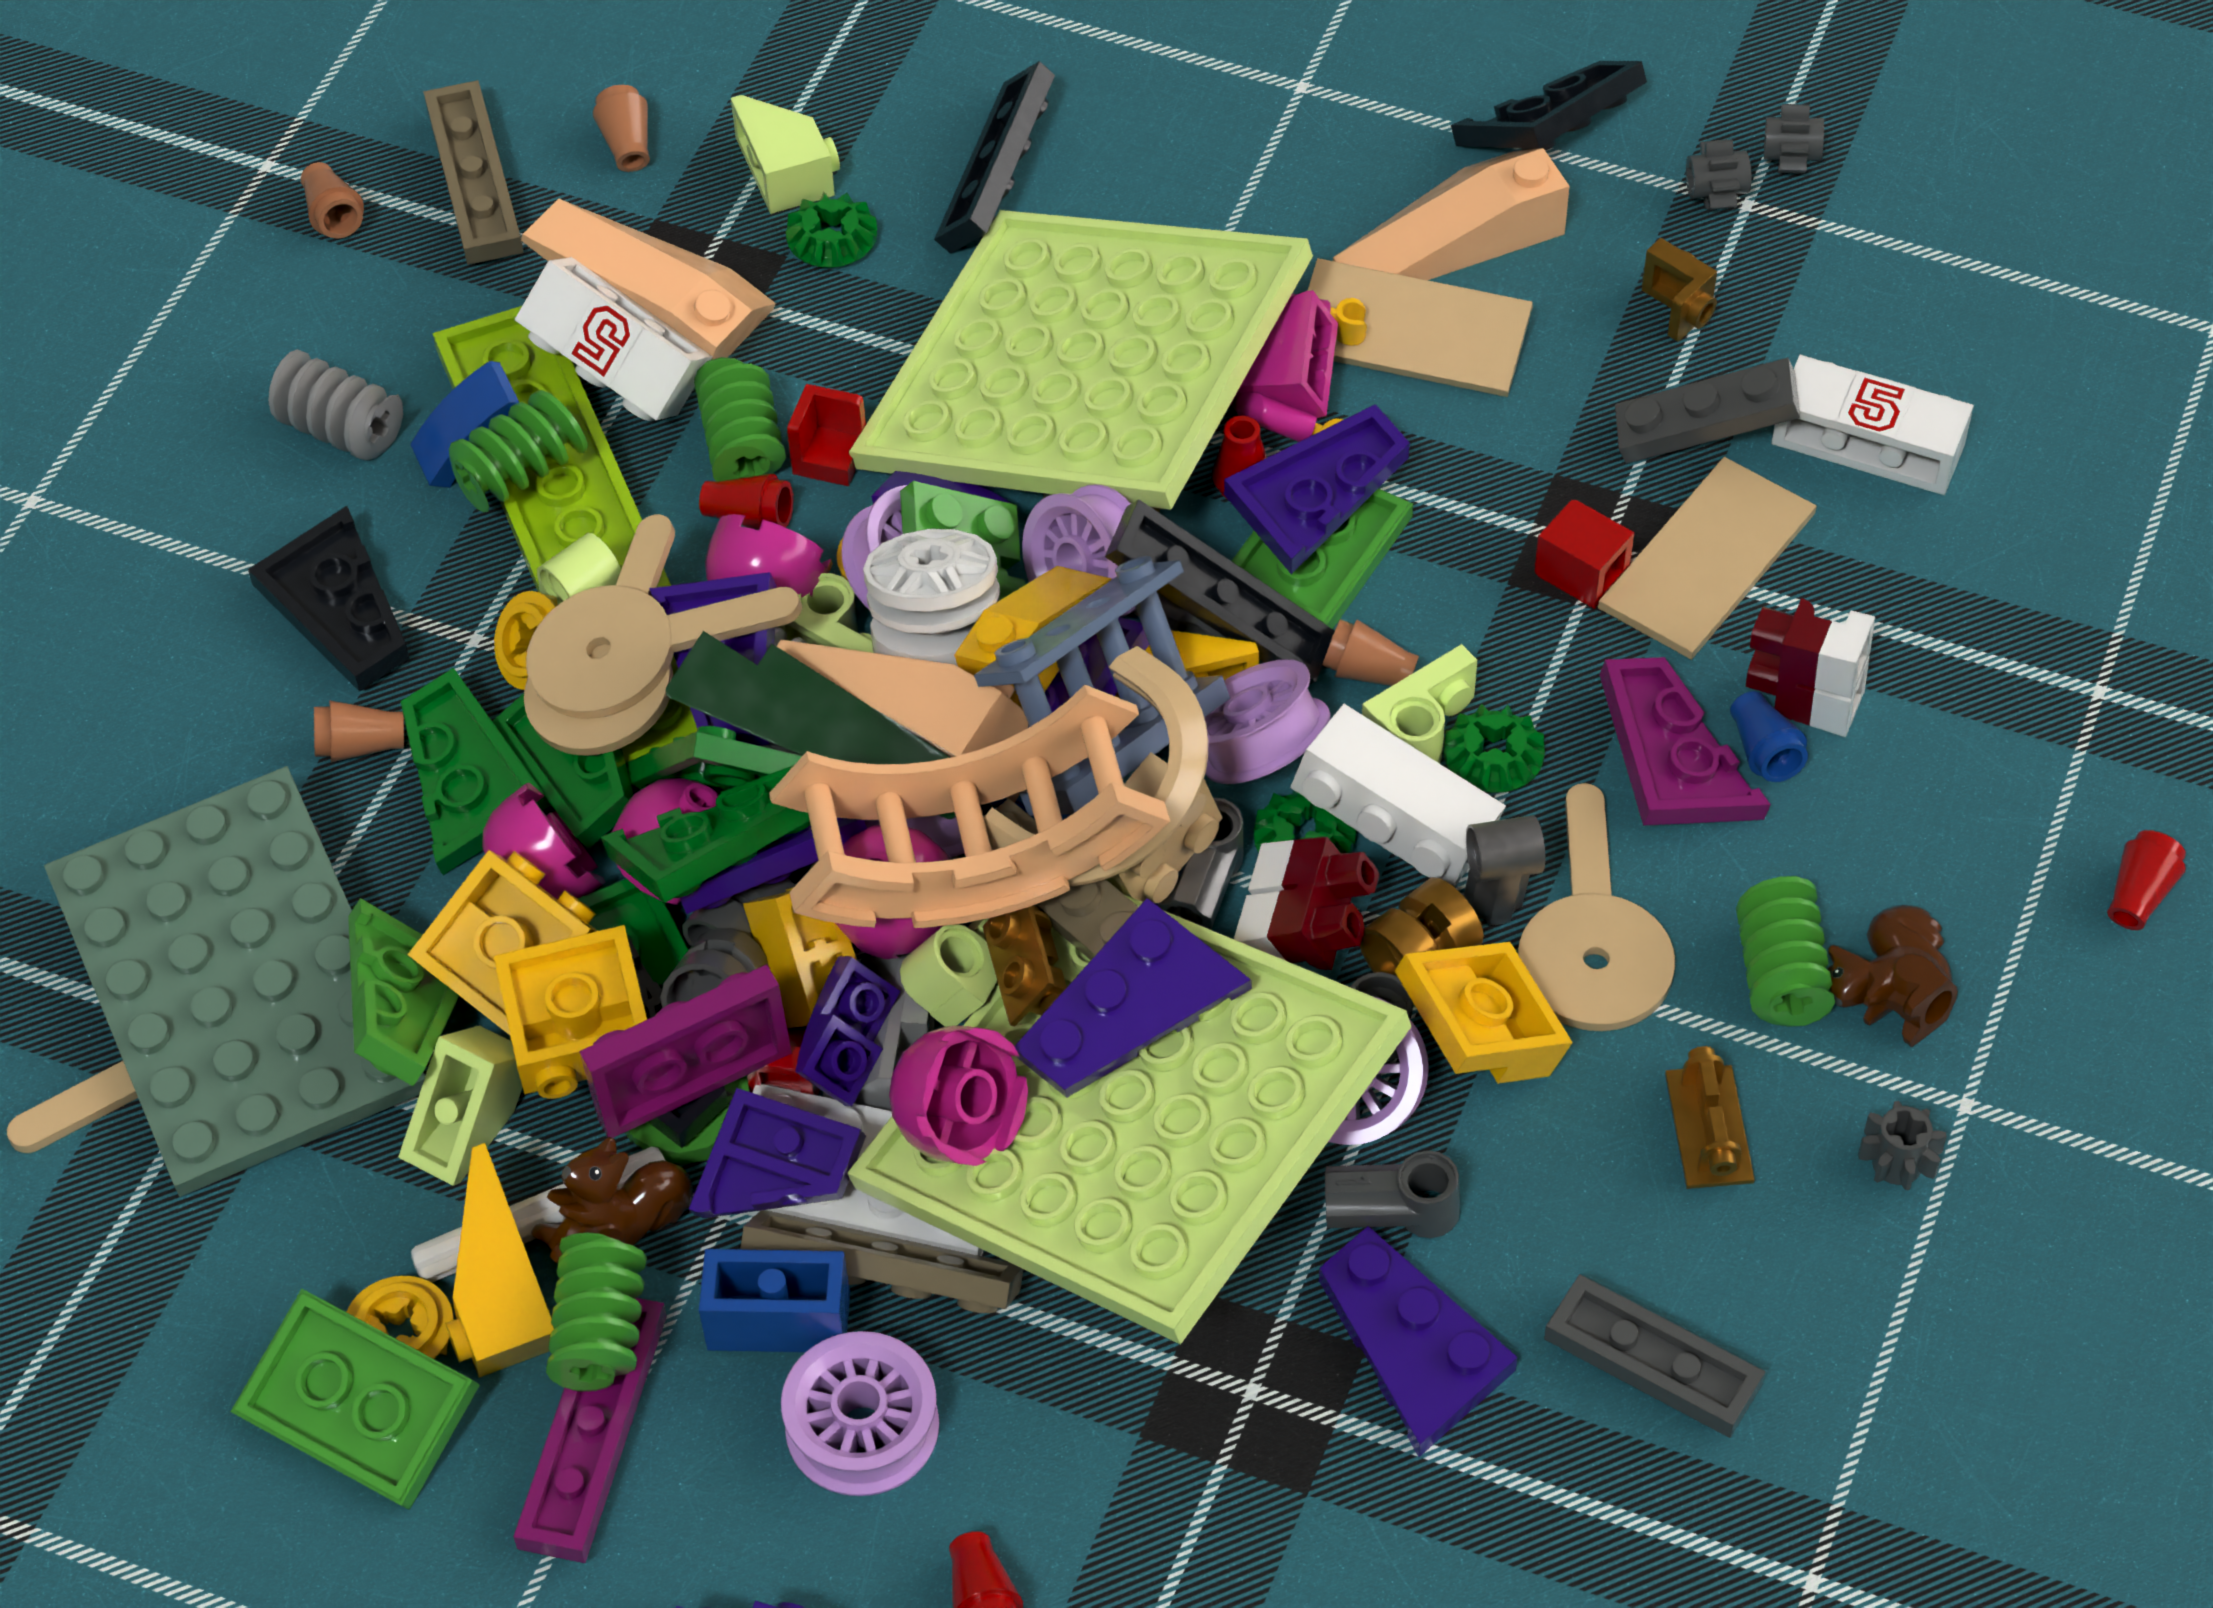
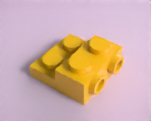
M488 850L407 955L510 1035L493 955L596 932L597 930L589 925L596 913L566 890L558 899L553 897L538 885L546 874L516 851H513L506 860L499 854Z
M625 925L493 955L524 1094L538 1092L541 1097L547 1099L561 1098L571 1094L577 1088L579 1081L587 1080L579 1051L592 1046L598 1038L608 1032L615 1030L624 1031L647 1020Z
M1511 942L1409 953L1404 955L1394 971L1455 1074L1490 1070L1497 1084L1549 1077L1573 1043Z

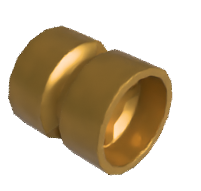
M1431 877L1400 901L1399 909H1389L1365 927L1360 949L1373 973L1383 972L1397 977L1394 971L1405 954L1481 945L1484 934L1481 922L1466 898L1453 885L1443 879Z

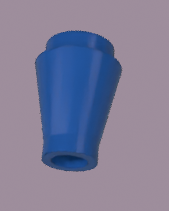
M1751 691L1744 693L1733 702L1730 714L1736 722L1751 771L1756 775L1763 776L1764 779L1770 782L1785 781L1799 773L1808 759L1806 736L1771 706L1760 692Z

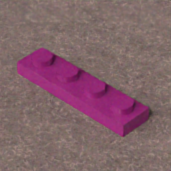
M634 1298L642 1306L640 1319L632 1323L640 1332L637 1345L630 1348L637 1356L635 1370L628 1374L615 1376L614 1383L605 1389L574 1391L564 1388L513 1536L518 1550L586 1563L667 1318L664 1303Z

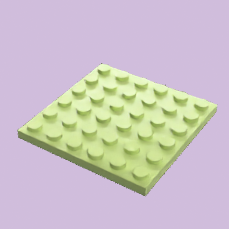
M999 210L987 234L979 242L849 451L856 469L893 474L895 471L910 472L952 482L1045 494H1072L1081 487L1097 484L1116 490L1131 504L1139 499L1150 507L1171 510L1309 265L1313 254L1308 239Z
M1125 895L1138 907L1143 903L1142 901ZM1166 912L1250 978L1252 989L1232 1001L1230 998H1227L1199 1015L1198 1021L1178 1033L1176 1030H1173L1138 1051L1137 1057L1068 1098L1016 1056H1011L1016 1066L1017 1076H1023L1027 1079L1028 1097L1025 1117L1014 1141L1004 1151H997L994 1148L988 1157L982 1159L987 1161L986 1163L972 1166L939 1161L928 1157L907 1142L893 1117H891L847 1174L855 1189L1181 1345L1412 1026L1407 1011ZM1052 927L1051 934L1059 958L1053 966L1062 969L1068 987L1091 960ZM997 982L985 1004L973 1012L963 1026L997 1031L1015 1046L1041 1015L1029 1011L1015 1027L1011 1026Z

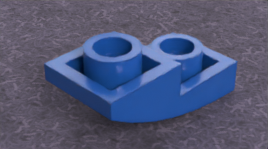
M487 362L457 385L434 409L410 445L429 486L450 488L454 482L455 476L449 460V447L452 442L461 438L469 441V435L473 429L481 426L489 429L488 425L491 418L500 414L508 416L511 406L519 403L500 362Z

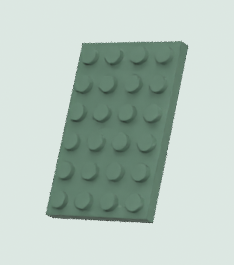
M288 766L44 865L179 1197L420 1094L425 1079L424 1072L415 1085L411 1086L396 1076L387 1075L379 1071L370 1061L354 1053L348 916L352 910Z

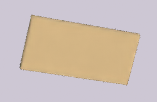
M1317 258L1308 291L1313 290L1319 299L1328 300L1330 307L1337 308L1340 301L1346 298H1356L1363 303L1366 309L1364 319L1367 325L1365 340L1359 345L1350 346L1336 339L1334 362L1508 397L1531 316L1532 301Z
M1723 457L1599 600L1598 608L1692 660L1814 516L1817 506L1734 461Z

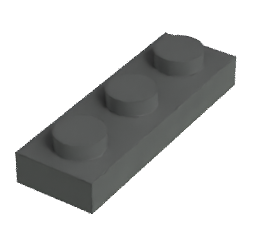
M1789 358L1615 404L1618 446L1626 464L1800 418L1795 371Z
M1581 1274L1576 1278L1545 1329L1544 1340L1731 1438L1763 1385L1766 1372Z

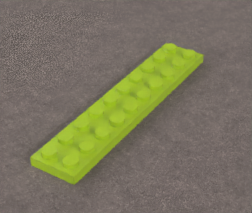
M519 306L432 334L437 353L452 389L487 362H500L519 403L528 404L530 395L536 391L543 390L552 394L571 412L586 437L588 448L584 453H578L568 442L564 444L569 457L568 463L565 465L557 464L549 455H546L545 460L549 469L547 476L539 477L529 466L525 468L529 480V487L520 490L510 479L505 480L509 499L500 503L536 589L540 592L537 568L587 533L596 535L609 547L622 569L637 526L642 521V518L572 361L561 353L552 354L541 349L528 338L530 331L514 320L522 307ZM664 568L657 587L671 586ZM673 655L671 665L674 676L678 666ZM670 698L667 707L657 722L640 738L622 747L625 763L649 753L651 748L663 747L672 743L675 737H686L697 732V726L690 707Z

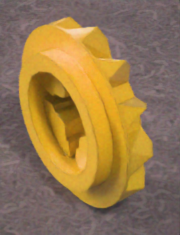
M536 591L522 592L507 603L498 619L494 637L495 658L501 674L515 688L525 690L528 678L526 668L527 649L532 635L540 622L558 605L557 597Z
M393 1276L379 1280L362 1290L354 1298L346 1311L388 1334L387 1329L381 1322L400 1325L406 1318H411L410 1323L413 1332L418 1337L414 1335L408 1337L400 1334L395 1339L433 1359L439 1354L447 1355L450 1337L445 1323L454 1320L453 1311L444 1292L430 1281L415 1276Z

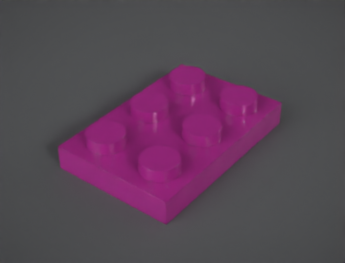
M767 964L749 973L741 972L731 975L723 980L717 988L689 1001L671 1003L662 1008L654 1017L624 1031L615 1030L608 1032L598 1038L592 1046L579 1051L598 1121L606 1136L612 1138L759 1070L767 1064L792 1054L779 984Z

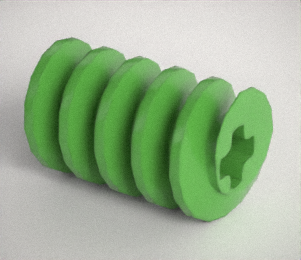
M721 357L707 361L698 369L694 378L699 410L701 411L710 464L712 465L713 478L716 481H725L773 474L781 468L786 456L784 445L781 443V430L777 425L778 418L774 408L773 393L770 390L769 375L763 368L743 363L735 358Z
M540 390L530 395L528 404L520 402L511 406L508 416L500 414L491 418L488 425L489 429L483 426L473 429L470 432L469 441L461 438L452 442L449 447V460L454 476L466 498L478 510L488 512L489 504L485 496L486 492L490 491L500 502H505L509 499L505 480L510 479L520 490H524L529 487L525 468L529 466L539 477H545L549 474L545 460L546 455H549L557 464L565 465L568 463L569 457L564 444L568 442L578 453H584L587 451L588 443L579 423L571 412L552 394Z
M1780 876L1764 880L1750 887L1740 897L1736 906L1741 944L1744 947L1742 952L1744 964L1747 968L1746 978L1748 988L1750 989L1751 1009L1760 1019L1773 1025L1787 1027L1806 1026L1826 1016L1835 1004L1834 994L1829 992L1832 981L1830 971L1826 969L1828 965L1827 951L1822 947L1825 939L1823 928L1819 926L1821 922L1820 909L1815 904L1818 899L1816 886L1808 879L1797 876Z
M588 1232L572 1234L562 1238L559 1246L562 1255L558 1260L557 1275L559 1280L556 1282L554 1299L557 1305L553 1308L551 1319L554 1330L551 1332L548 1349L551 1356L547 1361L546 1373L550 1380L561 1387L574 1391H597L612 1385L615 1376L628 1374L635 1370L637 1356L630 1348L637 1345L640 1332L632 1323L640 1319L642 1306L634 1298L641 1295L644 1289V1280L637 1273L645 1269L647 1256L641 1249L603 1234Z

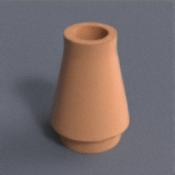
M614 85L604 89L596 97L593 118L615 157L617 168L624 172L641 170L650 161L647 150V101L639 95L636 88L630 85Z
M317 162L307 166L303 170L300 180L305 191L308 216L312 227L317 232L330 238H344L353 234L360 227L363 219L364 203L361 196L338 177L328 164Z
M1340 619L1328 647L1323 666L1335 670V677L1393 686L1413 674L1419 656L1406 651L1358 619L1355 624Z
M330 700V706L314 707L315 757H331L332 763L390 749H404L403 711L389 712Z

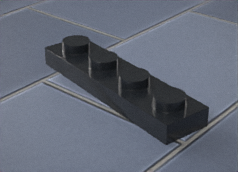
M1040 61L1008 79L1001 87L934 239L950 254L971 242L979 244L983 236L987 234L1001 200L1014 185L1015 178L1012 174L1018 160L1025 155L1031 146L1030 132L1035 121L1041 117L1048 106L1049 101L1046 96L1055 77Z
M1138 499L1126 507L1105 558L1118 566L1142 556H1150L1153 563L1180 560L1184 572L1157 590L1158 593L1226 638L1255 642L1259 651V660L1262 662L1285 659L1302 662L1310 672L1309 685L1317 681L1335 630Z

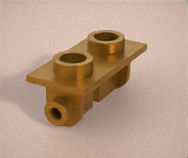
M1036 906L989 918L983 926L1008 1021L1014 1027L1029 1011L1042 1016L1067 988L1062 969L1053 966L1059 958L1051 934L1052 925L1050 918Z
M1701 1046L1694 1048L1688 1053L1689 1060L1685 1062L1683 1069L1665 1070L1686 1188L1753 1184L1755 1179L1732 1065L1724 1066L1723 1059L1715 1055V1051L1711 1047Z

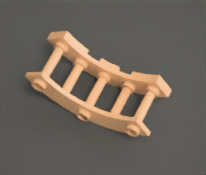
M1084 685L1050 715L1003 741L955 757L910 764L855 763L832 759L806 751L769 793L771 803L808 813L818 862L790 891L793 912L822 921L858 927L875 928L876 918H912L914 928L962 924L1031 907L1070 891L1069 879L1090 870L1098 864L1106 872L1121 863L1148 843L1170 822L1165 802L1125 787L1119 769L1112 739L1139 715L1137 705ZM1088 757L1098 795L1074 814L1063 820L1052 778ZM1027 790L1038 834L1009 846L991 850L980 805L998 801ZM955 812L965 857L953 860L916 863L906 819ZM837 818L879 820L888 862L845 855Z

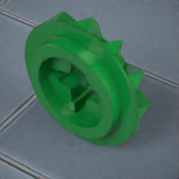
M823 192L818 202L815 203L802 199L799 211L788 213L787 230L785 231L786 241L791 252L797 258L810 265L826 268L849 265L863 258L874 246L877 239L876 217L870 214L867 202L853 203L848 193L843 194L838 199H830ZM821 223H827L830 226H836L841 223V232L839 230L835 231L832 228H826L821 231Z
M1481 704L1474 714L1468 716L1459 713L1454 726L1447 730L1445 734L1444 758L1449 770L1484 792L1502 793L1521 788L1536 777L1544 762V733L1536 731L1531 715L1520 718L1512 713L1508 704L1501 711H1488ZM1486 738L1493 743L1506 739L1505 752L1503 753L1497 748L1483 752L1484 739Z
M1293 791L1292 794L1283 797L1273 793L1269 804L1264 809L1257 810L1253 837L1255 847L1259 853L1262 843L1295 840L1294 826L1300 827L1305 820L1313 818L1315 819V831H1308L1305 837L1300 839L1328 837L1342 854L1352 852L1355 844L1356 830L1326 810L1313 805L1298 792Z

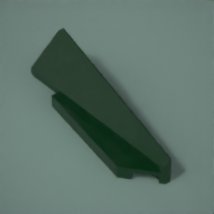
M703 631L666 687V695L669 698L802 756L808 751L832 759L867 764H910L950 758L773 644L770 645L759 664L756 665ZM955 812L939 815L946 819L956 818Z

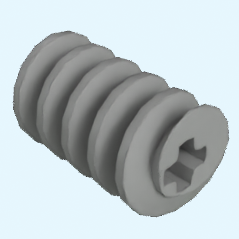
M298 349L289 352L281 360L274 372L269 388L268 401L270 411L278 422L289 426L293 425L296 430L308 435L312 434L315 439L331 443L333 447L350 452L352 456L365 461L375 459L384 453L395 441L401 427L403 403L398 394L387 397L383 387L376 384L367 385L365 379L356 375L349 377L346 370L336 366L330 368L326 361L318 358L311 360L308 353Z

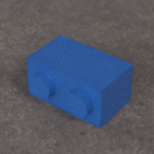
M705 1249L699 1314L707 1351L807 1352L825 1339L847 1333L850 1286L844 1251Z

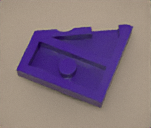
M736 1088L689 1210L695 1216L711 1218L842 1199L850 1179L847 1172L857 1161L866 1135L859 1128Z

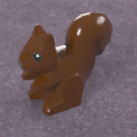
M1897 905L1882 910L1873 917L1869 924L1867 938L1872 952L1877 958L1868 961L1838 946H1830L1828 954L1833 965L1828 967L1832 981L1829 992L1834 994L1835 1004L1843 1008L1862 1004L1866 1005L1868 1009L1863 1017V1022L1869 1026L1894 1010L1905 1020L1902 1029L1904 1042L1910 1047L1919 1043L1947 1021L1958 993L1957 987L1953 984L1950 966L1945 957L1938 951L1944 943L1940 934L1942 930L1941 925L1922 908Z
M608 1137L597 1147L580 1154L565 1166L561 1177L567 1188L549 1191L547 1198L560 1206L559 1212L564 1216L560 1225L537 1224L533 1227L531 1234L550 1247L552 1250L550 1257L556 1263H558L559 1257L562 1255L559 1249L561 1239L572 1234L587 1232L603 1234L634 1246L648 1230L658 1232L667 1224L676 1223L684 1211L689 1208L693 1197V1185L689 1174L683 1168L664 1160L654 1161L635 1170L625 1183L619 1187L618 1184L629 1157L626 1152L617 1154L615 1139Z

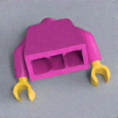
M1313 290L1292 294L1230 404L1239 416H1249L1255 419L1260 427L1297 442L1344 420L1336 418L1329 420L1324 425L1316 423L1317 418L1327 416L1336 339L1350 346L1359 345L1365 340L1367 325L1364 322L1366 309L1363 303L1356 298H1346L1340 301L1337 308L1330 307L1328 300L1319 299Z

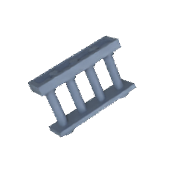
M1150 556L1134 558L1119 565L1115 569L1117 577L1030 637L1010 642L997 649L994 653L996 660L974 675L978 687L1013 684L1029 727L1052 713L1038 674L1056 662L1070 698L1084 685L1094 688L1078 646L1096 634L1109 667L1116 657L1129 650L1118 618L1135 607L1153 656L1179 674L1189 685L1200 704L1204 718L1230 699L1222 675L1195 677L1192 671H1186L1157 590L1182 574L1184 570L1180 560L1153 563ZM1110 670L1120 699L1136 704L1139 715L1112 739L1121 776L1124 778L1139 767L1150 752L1156 754L1169 744V736L1165 721L1159 712L1142 696L1113 677L1114 672ZM1088 757L1052 778L1061 814H1074L1098 795ZM1024 790L1020 792L1027 814L1034 816L1028 792Z

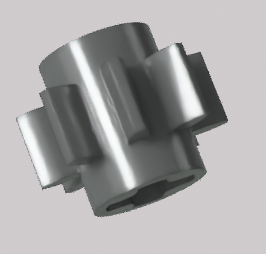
M1782 104L1781 117H1766L1764 160H1779L1778 173L1805 174L1807 172V161H1822L1824 118H1809L1810 105Z
M1732 139L1700 142L1701 155H1690L1686 159V183L1690 198H1704V209L1714 210L1737 207L1736 195L1747 194L1751 190V164L1747 151H1733Z
M1894 1101L1893 1109L1889 1110L1884 1117L1870 1112L1864 1129L1866 1137H1863L1861 1140L1858 1158L1865 1161L1872 1160V1165L1876 1172L1874 1181L1878 1183L1884 1180L1891 1184L1902 1185L1905 1190H1910L1912 1182L1920 1174L1932 1179L1936 1177L1941 1161L1938 1155L1943 1152L1947 1135L1943 1131H1933L1931 1121L1929 1120L1930 1110L1926 1108L1920 1111L1913 1107L1902 1106L1899 1101Z

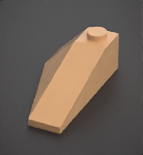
M1544 148L1513 151L1462 168L1333 257V261L1423 280H1431L1564 235L1570 186Z
M561 199L552 204L522 234L521 241L547 261L569 257L574 258L713 356L711 360L721 357L728 358L771 313L776 304L729 267Z
M780 640L776 646L949 757L985 748L1028 728V721L1023 709L1010 699L1015 691L1014 687L1010 684L978 687L976 679L972 674L954 664L788 640ZM1020 792L1006 797V799L1009 798L1015 803Z

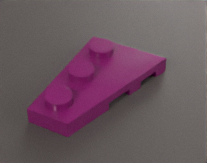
M1666 658L1605 659L1599 676L1643 826L1764 820L1771 804L1759 788L1751 790L1737 771L1740 761L1728 744L1719 746L1702 722L1705 712Z

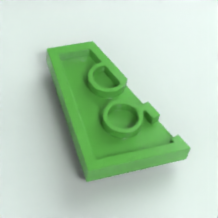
M360 898L348 916L354 1053L370 1061L379 1071L387 1075L396 1076L414 1086L431 1058L438 1038L443 1032L459 995L407 955L423 934Z

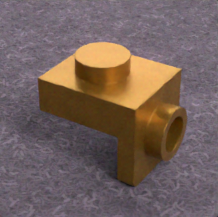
M1660 238L1646 251L1642 291L1671 308L1668 336L1679 342L1694 327L1697 329L1702 328L1713 315L1717 305V299L1714 297L1717 270L1701 262L1691 253L1681 250Z

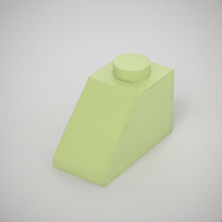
M743 95L731 98L736 140L770 214L800 206L802 199L812 202L818 201L823 192L828 197L835 196L832 172L840 170L838 153L831 137L822 138L813 117Z
M480 1025L439 1036L398 1158L452 1186L461 1183L469 1172L472 1147L483 1143L488 1147L515 1111L522 1090V1083L517 1069L512 1041Z

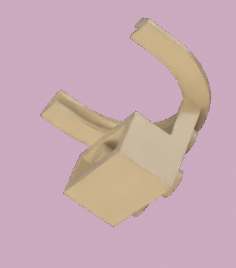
M1136 646L1116 657L1110 664L1109 669L1114 672L1113 677L1142 696L1162 716L1169 736V759L1167 763L1150 752L1124 786L1164 801L1170 822L1148 843L1106 872L1098 864L1090 870L1069 879L1068 882L1069 886H1078L1106 879L1127 896L1142 902L1148 898L1153 903H1160L1174 889L1179 876L1178 872L1194 853L1203 852L1212 843L1218 832L1222 816L1204 779L1208 761L1209 739L1204 714L1195 694L1179 674L1139 646ZM993 807L984 816L991 850L1009 846L1035 835L1023 829Z

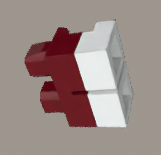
M1801 598L1794 615L1763 606L1751 633L1750 648L1756 650L1748 668L1746 687L1776 695L1774 708L1785 718L1846 737L1865 692L1875 616L1851 610L1845 624L1815 617L1813 605L1804 598Z
M1328 837L1262 843L1248 888L1252 895H1246L1234 940L1290 963L1306 961L1317 969L1332 970L1337 950L1361 945L1365 930L1363 915L1350 902L1352 897L1375 893L1379 878L1378 869L1365 852L1341 854Z

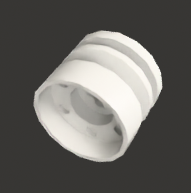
M927 529L902 534L883 542L868 555L863 567L864 581L868 590L866 596L867 604L873 617L870 624L873 653L958 666L954 654L982 612L995 604L1000 595V585L996 578L998 573L997 557L991 544L975 534L955 529Z

